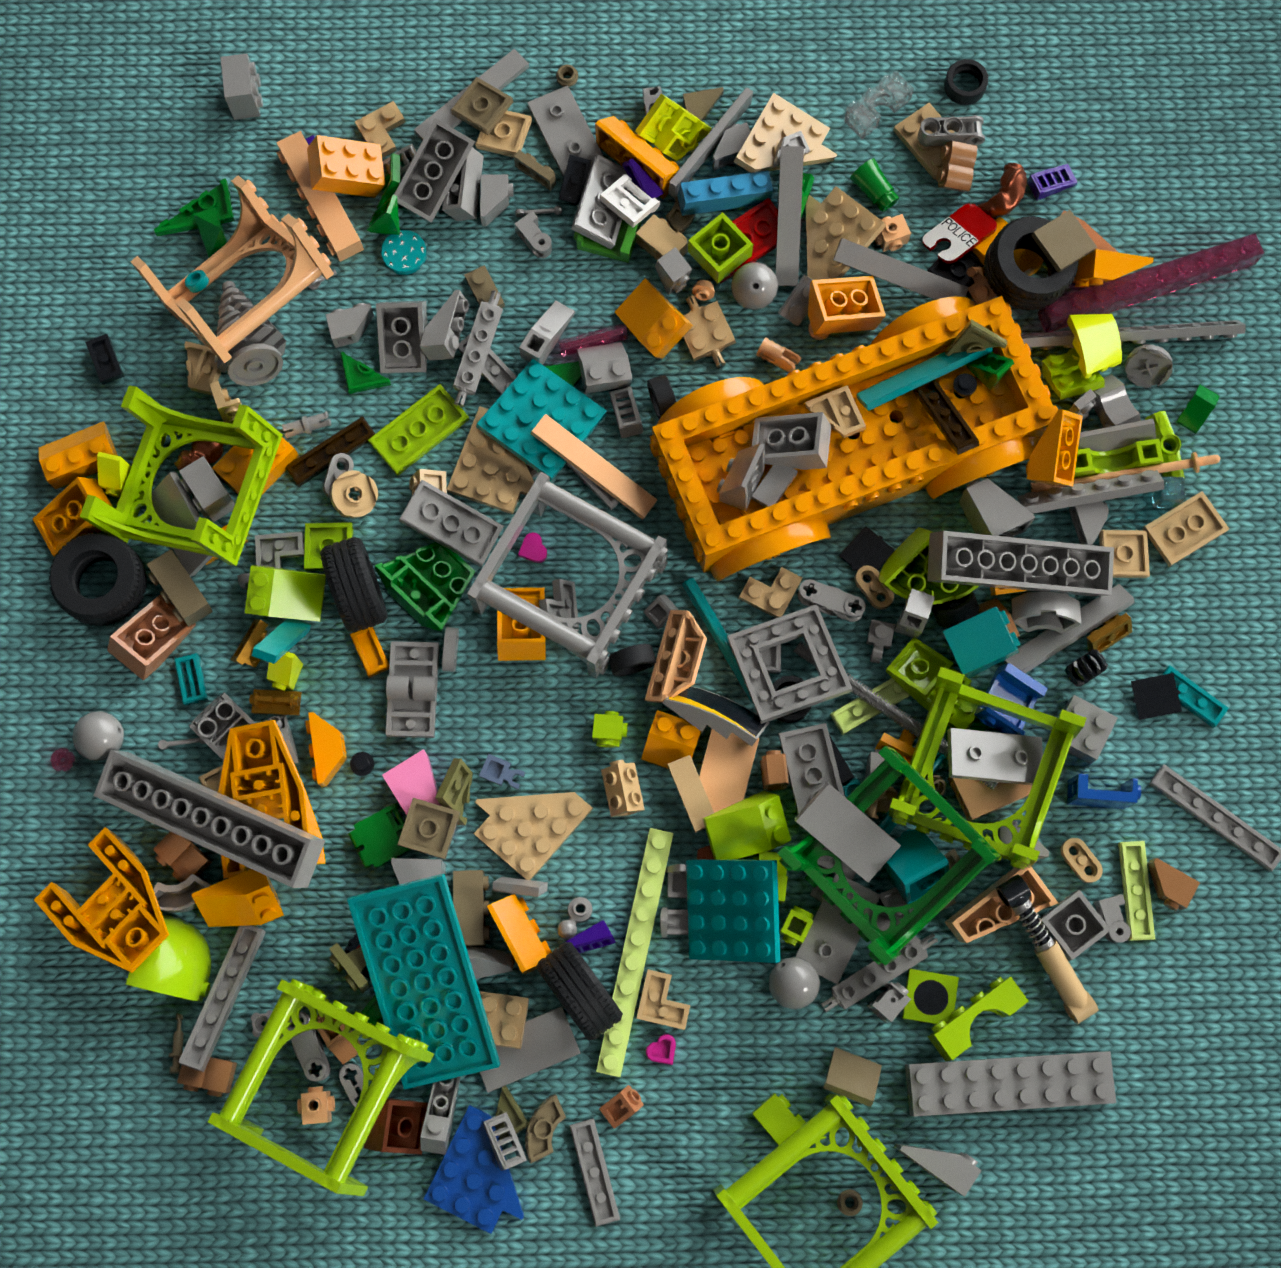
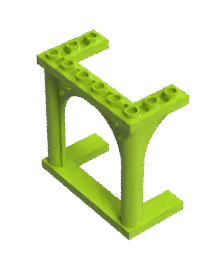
M129 385L123 397L121 407L145 424L146 429L141 437V442L133 459V464L125 481L121 497L115 509L98 497L87 495L80 518L109 535L117 536L126 543H128L129 539L218 557L228 565L237 566L283 434L247 405L239 404L233 424L198 418L171 410L160 405L137 386ZM167 435H169L171 443L168 447L164 448V442ZM210 441L254 449L226 531L206 518L199 517L195 530L169 525L157 515L152 502L154 477L163 461L177 448L190 442ZM146 505L145 513L137 517L141 506ZM150 516H152L151 523L147 521L150 518Z
M940 667L934 688L936 692L910 761V765L924 779L926 775L928 776L926 781L934 789V761L957 698L983 707H989L994 711L1051 731L1030 793L1022 807L1010 817L999 822L980 824L967 821L1001 855L997 861H1001V858L1011 861L1010 865L1018 869L1030 868L1037 862L1040 851L1034 849L1072 740L1083 729L1087 718L1063 709L1057 717L1039 712L963 685L964 674ZM905 776L897 799H892L888 816L892 817V822L902 826H906L907 823L916 826L915 830L929 835L931 831L939 834L940 840L952 844L955 840L963 843V848L970 850L972 842L956 826H951L953 823L948 818L945 821H941L942 818L932 819L941 812L937 807L928 814L919 811L920 804L929 799L925 795L919 797L921 791ZM1014 820L1021 821L1020 825L1017 826L1018 828H1020L1019 833L1017 832V829L1012 825V822ZM1004 826L1010 830L1012 841L1009 844H1005L999 839L998 829ZM986 829L992 831L994 841L988 835L984 837L983 831Z
M293 978L291 982L281 979L277 989L282 991L268 1021L219 1114L212 1112L208 1123L336 1194L364 1196L368 1186L350 1177L349 1174L388 1096L397 1082L414 1064L420 1061L430 1063L434 1053L427 1050L429 1045L409 1036L406 1037L400 1033L395 1037L389 1033L391 1028L379 1022L375 1026L368 1023L369 1017L355 1011L354 1015L347 1012L348 1006L336 1000L332 1004L329 1003L330 1000L326 998L327 995L324 994V991L312 985L310 986ZM302 1007H307L310 1011V1021L306 1025H303L299 1019V1011ZM317 1010L320 1017L324 1018L325 1016V1020L322 1023L317 1021ZM292 1018V1022L295 1025L294 1030L289 1031L288 1027L292 1025V1023H290V1020ZM344 1024L345 1029L343 1031H340V1026ZM314 1029L334 1031L345 1037L357 1051L363 1068V1087L360 1099L324 1170L261 1136L264 1129L244 1118L278 1051L291 1038ZM361 1035V1038L363 1039L373 1038L371 1040H368L364 1045H361L358 1042V1039ZM373 1045H380L382 1047L381 1055L375 1059H368L366 1056L367 1050ZM379 1064H380L379 1068H376V1067H375V1073H374V1075L371 1074V1072H370V1067H371V1065H372V1066H376V1065H379Z
M830 1093L822 1099L826 1105L819 1113L730 1187L725 1189L720 1184L713 1190L771 1268L785 1267L741 1211V1208L795 1163L813 1153L825 1151L839 1152L856 1159L870 1172L880 1194L881 1214L874 1235L860 1251L839 1268H879L924 1228L932 1229L939 1223L934 1217L937 1215V1212L932 1205L917 1196L920 1193L917 1186L911 1180L906 1182L901 1175L903 1172L901 1166L894 1158L891 1161L884 1154L887 1150L877 1137L874 1140L867 1132L870 1127L861 1116L856 1119L850 1111L853 1109L851 1103L844 1095ZM844 1127L848 1131L849 1139L844 1147H839L836 1144L835 1135L839 1128ZM829 1132L830 1144L825 1146L820 1143V1140L825 1139L824 1135ZM855 1137L857 1138L856 1144L858 1148L862 1147L859 1153H855L852 1149ZM869 1153L872 1158L867 1161ZM872 1164H877L878 1169L876 1171L871 1170ZM884 1172L886 1176L879 1175H881V1173ZM891 1184L890 1188L894 1191H899L900 1194L893 1193L888 1195L885 1191V1186ZM893 1199L902 1200L906 1205V1209L900 1214L892 1213L887 1208L888 1202ZM888 1217L893 1220H899L895 1225L892 1222L889 1228L885 1224Z

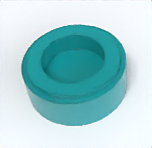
M202 270L191 272L185 279V286L192 293L202 291L209 283V278Z

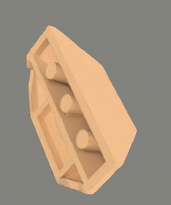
M670 610L645 700L648 702L663 703L668 696L675 697L695 684L707 638L692 614L687 610Z

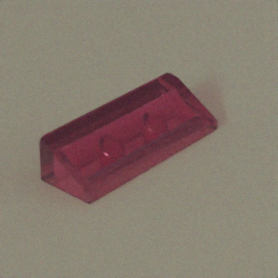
M622 323L559 340L558 346L561 356L577 353L576 349L606 345L626 340L627 327Z

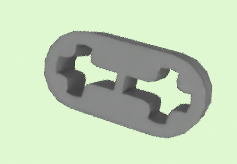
M446 627L442 671H456L459 628Z
M347 1064L341 1068L339 1078L351 1103L356 1107L358 1103L356 1099L359 1097L356 1088L359 1087L362 1092L363 1070L357 1064ZM348 1068L351 1071H357L358 1074L354 1076L357 1085H354L351 1079H345V1076L348 1074Z

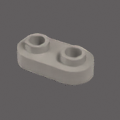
M336 454L329 462L323 483V492L328 498H330L331 485L337 477L344 472L352 471L354 468L353 460L347 454ZM337 463H342L344 465V469L339 470L337 468Z

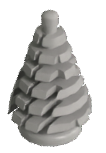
M226 281L222 284L223 293L220 298V319L218 320L216 330L217 336L255 306L248 297L246 298L241 290L236 288L233 281ZM267 319L228 351L232 358L226 363L215 355L217 368L223 373L228 371L230 379L239 385L257 386L267 383L282 370L283 359L281 356L285 353L286 340L283 338L284 335Z

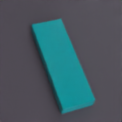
M1170 665L1167 666L1162 675L1174 673L1176 687L1180 691L1178 695L1180 704L1212 728L1216 727L1229 708Z

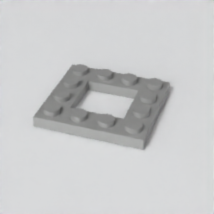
M817 604L727 636L761 724L852 692L851 684ZM803 636L819 676L775 691L760 651Z

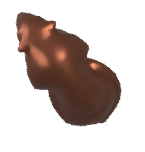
M1017 163L1005 165L1004 173L1000 178L999 192L990 198L988 202L977 206L993 218L1009 214L1019 204L1025 193L1027 177L1024 168Z
M195 441L191 444V450H183L174 464L181 470L203 456L209 464L214 463L223 454V444L210 441Z

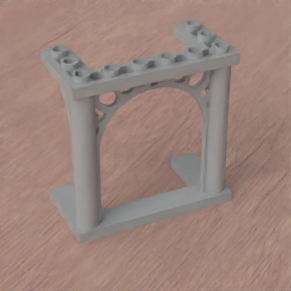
M540 472L467 595L473 611L482 615L487 606H491L571 651L587 664L588 675L597 679L598 675H603L609 666V652H607V648L610 643L615 644L621 633L618 629L622 622L627 623L633 612L630 608L633 603H638L645 592L642 589L646 581L651 582L658 573L662 574L668 564L666 560L669 550L667 549V540L659 535L657 539L646 535L552 484L549 476ZM549 506L597 532L611 545L619 563V579L613 595L600 609L578 618L558 617L491 582L532 513L541 517L546 507ZM623 545L626 549L627 547L632 549L626 550L623 553L620 551V546ZM635 555L641 558V563L638 566L627 567L624 564V560L629 556ZM626 573H636L630 576L631 581L624 579ZM621 595L622 599L616 600L615 596ZM603 613L610 614V617L607 616L606 626L601 619ZM591 620L596 621L600 626V633L597 636H591L587 631V624ZM575 624H581L582 635L578 633L579 629L572 628Z

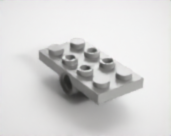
M391 641L389 676L386 683V696L388 700L387 737L435 738L439 642Z

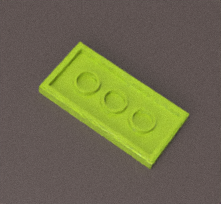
M439 384L368 439V442L394 473L399 476L470 419L459 405L454 404L455 400Z

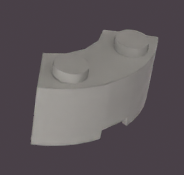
M1112 374L1104 377L1105 387L1093 391L1097 397L1092 402L1094 404L1093 409H1095L1103 424V428L1141 421L1140 413L1131 403L1126 393L1125 385Z
M1024 592L1022 595L1012 599V619L1014 623L1026 632L1037 629H1050L1063 634L1081 624L1080 602L1066 593Z
M191 874L184 882L177 885H164L157 882L153 890L161 911L182 913L198 908L191 894L212 884L197 875Z

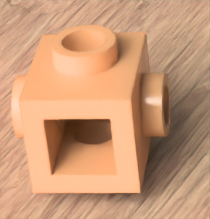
M903 214L892 218L887 216L881 219L886 224V227L874 241L876 245H880L883 252L888 250L896 251L909 242L911 232Z
M323 1086L309 1087L308 1093H301V1099L297 1100L298 1114H302V1125L332 1122L331 1111H335V1098L330 1096V1091H323ZM315 1101L318 1103L317 1109L314 1106Z

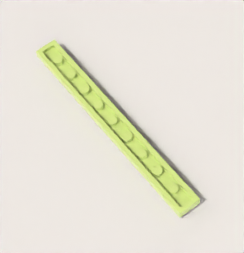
M653 828L649 830L612 997L623 1015L621 1021L613 1024V1027L607 1029V1032L604 1033L596 1072L621 1077L674 833Z

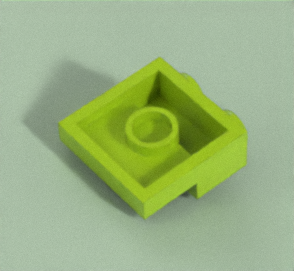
M1075 348L1070 349L1065 354H1051L1042 360V375L1060 400L1086 393L1090 389L1094 391L1105 387V380L1098 371L1094 372L1090 378L1083 376L1078 367L1080 357Z

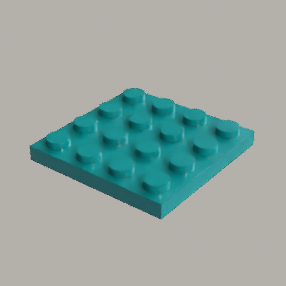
M532 359L479 420L476 428L537 472H543L548 475L550 481H552L567 461L530 434L542 417L547 414L576 438L584 442L606 416L607 410L541 363Z
M686 860L689 959L780 962L777 860Z

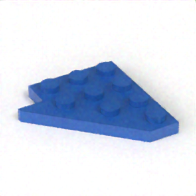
M469 1105L424 1200L492 1234L502 1211L521 1220L524 1217V1212L510 1169L500 1171L483 1125L484 1121L493 1118V1116ZM495 1125L492 1126V1130H493V1131H496V1130H497V1128L495 1127ZM498 1135V1136H495L496 1139H497V1141H499V1140H500L499 1135Z

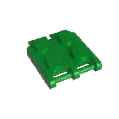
M394 803L354 824L355 830L348 833L355 849L364 846L365 849L358 852V855L366 869L373 865L377 869L389 863L391 858H398L411 851V849L397 845L405 823L398 810V803ZM393 811H394V813H395V815H396V817H397V819H398L400 825L397 824V822H396V820H395V818H394V816H393V814H392Z

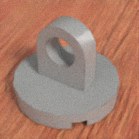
M1144 344L1135 348L1128 354L1125 361V371L1128 379L1135 385L1144 388L1164 384L1170 378L1173 370L1170 354L1162 347Z

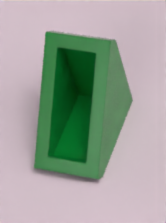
M1200 384L1176 422L1196 434L1215 408L1220 396Z

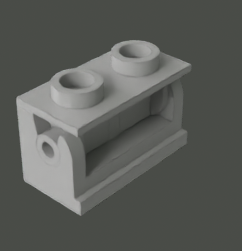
M892 982L886 983L884 986L887 988V991L879 994L874 1002H869L866 1006L885 1023L892 1022L911 1000L907 996L909 991L898 982L896 984Z

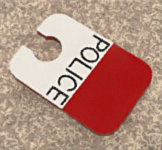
M965 204L923 236V245L931 251L941 241L950 242V248L941 251L938 254V258L948 264L954 263L992 235L997 229V223L977 205Z

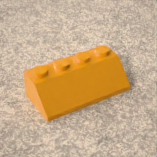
M614 116L598 120L595 123L596 142L599 148L621 166L623 162L633 158L660 187L664 194L659 197L664 199L669 193V181L680 169L678 164L666 159L658 148L651 147L646 139L630 130L625 121H619Z

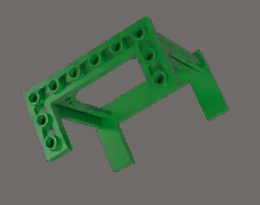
M884 746L878 752L885 760L847 799L864 813L904 774L972 842L970 845L972 848L921 898L910 904L899 907L879 906L865 900L853 890L844 875L841 859L830 850H823L825 846L811 834L799 844L784 846L777 853L781 857L780 863L788 871H804L807 874L806 880L814 888L819 886L824 892L823 898L831 906L836 904L842 910L840 913L842 918L849 924L853 922L860 929L857 933L867 943L871 941L867 946L871 951L868 953L869 956L878 965L883 963L884 966L893 962L901 955L899 951L988 864L995 863L1001 857L894 748ZM825 855L831 856L835 860V865L830 869L821 868L818 865V859ZM835 872L839 876L838 882H833L834 878L827 877L825 874ZM849 892L854 895L852 900L847 898ZM865 908H870L873 911L871 922L869 921L868 913L864 914ZM881 912L887 913L890 918V926L885 931L879 929L877 925V917ZM900 912L904 915V917L898 919L901 922L898 925H896V917L894 914Z

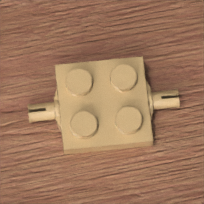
M691 296V300L688 297L686 301L691 311L683 316L693 326L683 336V339L693 360L697 361L703 357L712 356L717 368L721 367V365L724 366L726 363L720 352L726 347L735 344L736 340L718 301L699 307L695 296Z

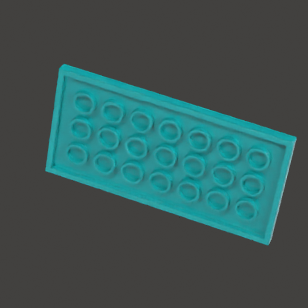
M445 874L349 897L347 902L384 1025L391 1028L389 1032L391 1035L397 1037L400 1033L406 1037L409 1036L429 1045L427 1050L434 1053L430 1063L420 1061L414 1064L401 1077L404 1090L499 1068L501 1063Z

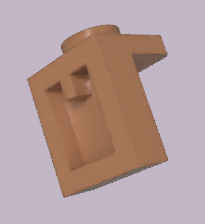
M628 1085L602 1105L599 1110L615 1129L635 1114L644 1104L639 1093Z

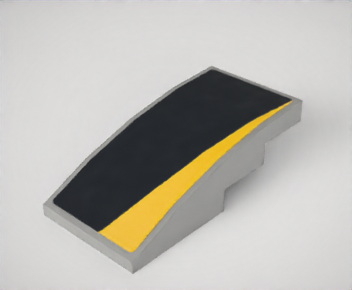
M692 686L675 697L668 696L663 704L701 732L708 725L727 739L731 733H734L750 746H753L770 723L761 724L758 715L750 709L721 695Z

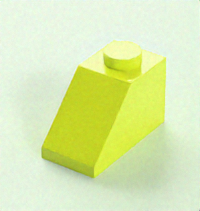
M98 452V485L105 490V494L118 498L122 494L125 481L132 466L121 456Z
M287 652L275 664L269 662L266 679L272 683L271 687L284 692L286 688L294 690L303 663L295 654Z

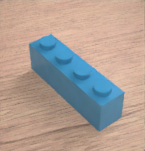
M760 171L683 182L680 184L677 197L681 214L685 216L755 206L767 198H771L773 187L769 171Z

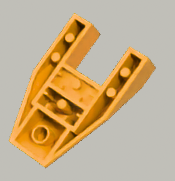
M269 720L230 728L218 792L274 818L284 819L285 823L323 839L305 787L276 721ZM324 846L317 865L326 864ZM221 855L223 879H228L251 869Z
M105 827L88 846L113 874L95 893L80 906L69 892L51 882L34 901L73 946L133 973L169 936L146 869L131 848L119 836Z

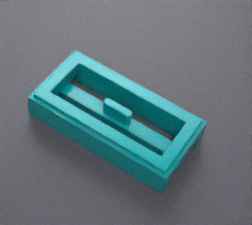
M195 653L175 658L174 662L183 704L186 706L190 705V703L208 700L199 654ZM191 660H194L201 695H197ZM182 662H185L192 694V697L189 698L187 694L181 664Z

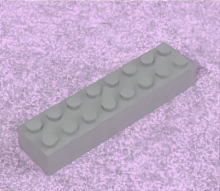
M939 531L930 533L927 582L1056 592L1095 597L1112 595L1114 548Z
M1110 1051L905 1064L910 1116L914 1117L1116 1103Z

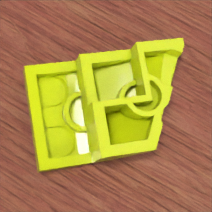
M660 94L635 132L653 143L662 153L678 161L688 151L699 146L698 142L705 138L712 128L665 95Z
M1112 314L1069 315L1067 324L1074 334L1072 344L1080 357L1078 367L1085 378H1090L1098 370L1103 372L1109 367L1121 364L1122 349L1120 335Z

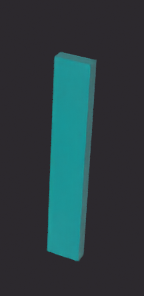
M986 348L985 351L967 353V351L952 353L950 356L945 355V352L857 393V399L870 411L991 353L993 348Z

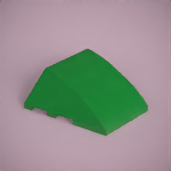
M437 542L416 549L414 553L403 557L400 555L395 557V560L384 564L379 563L374 566L389 595L421 626L440 632L475 574V570L458 554Z

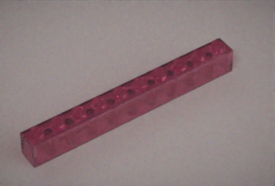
M1256 233L1105 282L1100 286H1092L1059 297L1053 304L1046 306V308H1041L1037 314L1045 332H1052L1067 327L1069 315L1107 314L1256 265L1263 256L1264 251Z

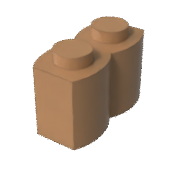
M956 141L945 143L940 152L942 166L936 175L938 188L958 192L970 191L973 180V168L977 157L976 145Z
M780 750L767 751L760 761L763 791L786 789L787 785H789L786 754H781Z
M171 831L153 849L157 853L156 860L164 867L170 865L174 870L172 875L179 882H184L191 874L200 876L212 863L190 840Z
M210 1057L204 1072L181 1065L177 1083L184 1084V1090L198 1092L199 1088L208 1090V1095L222 1097L223 1093H230L237 1063Z

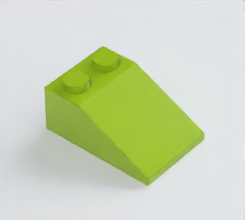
M252 565L250 567L245 613L321 622L326 575Z
M767 791L757 793L703 818L713 857L717 860H735L772 850L791 841L780 797Z

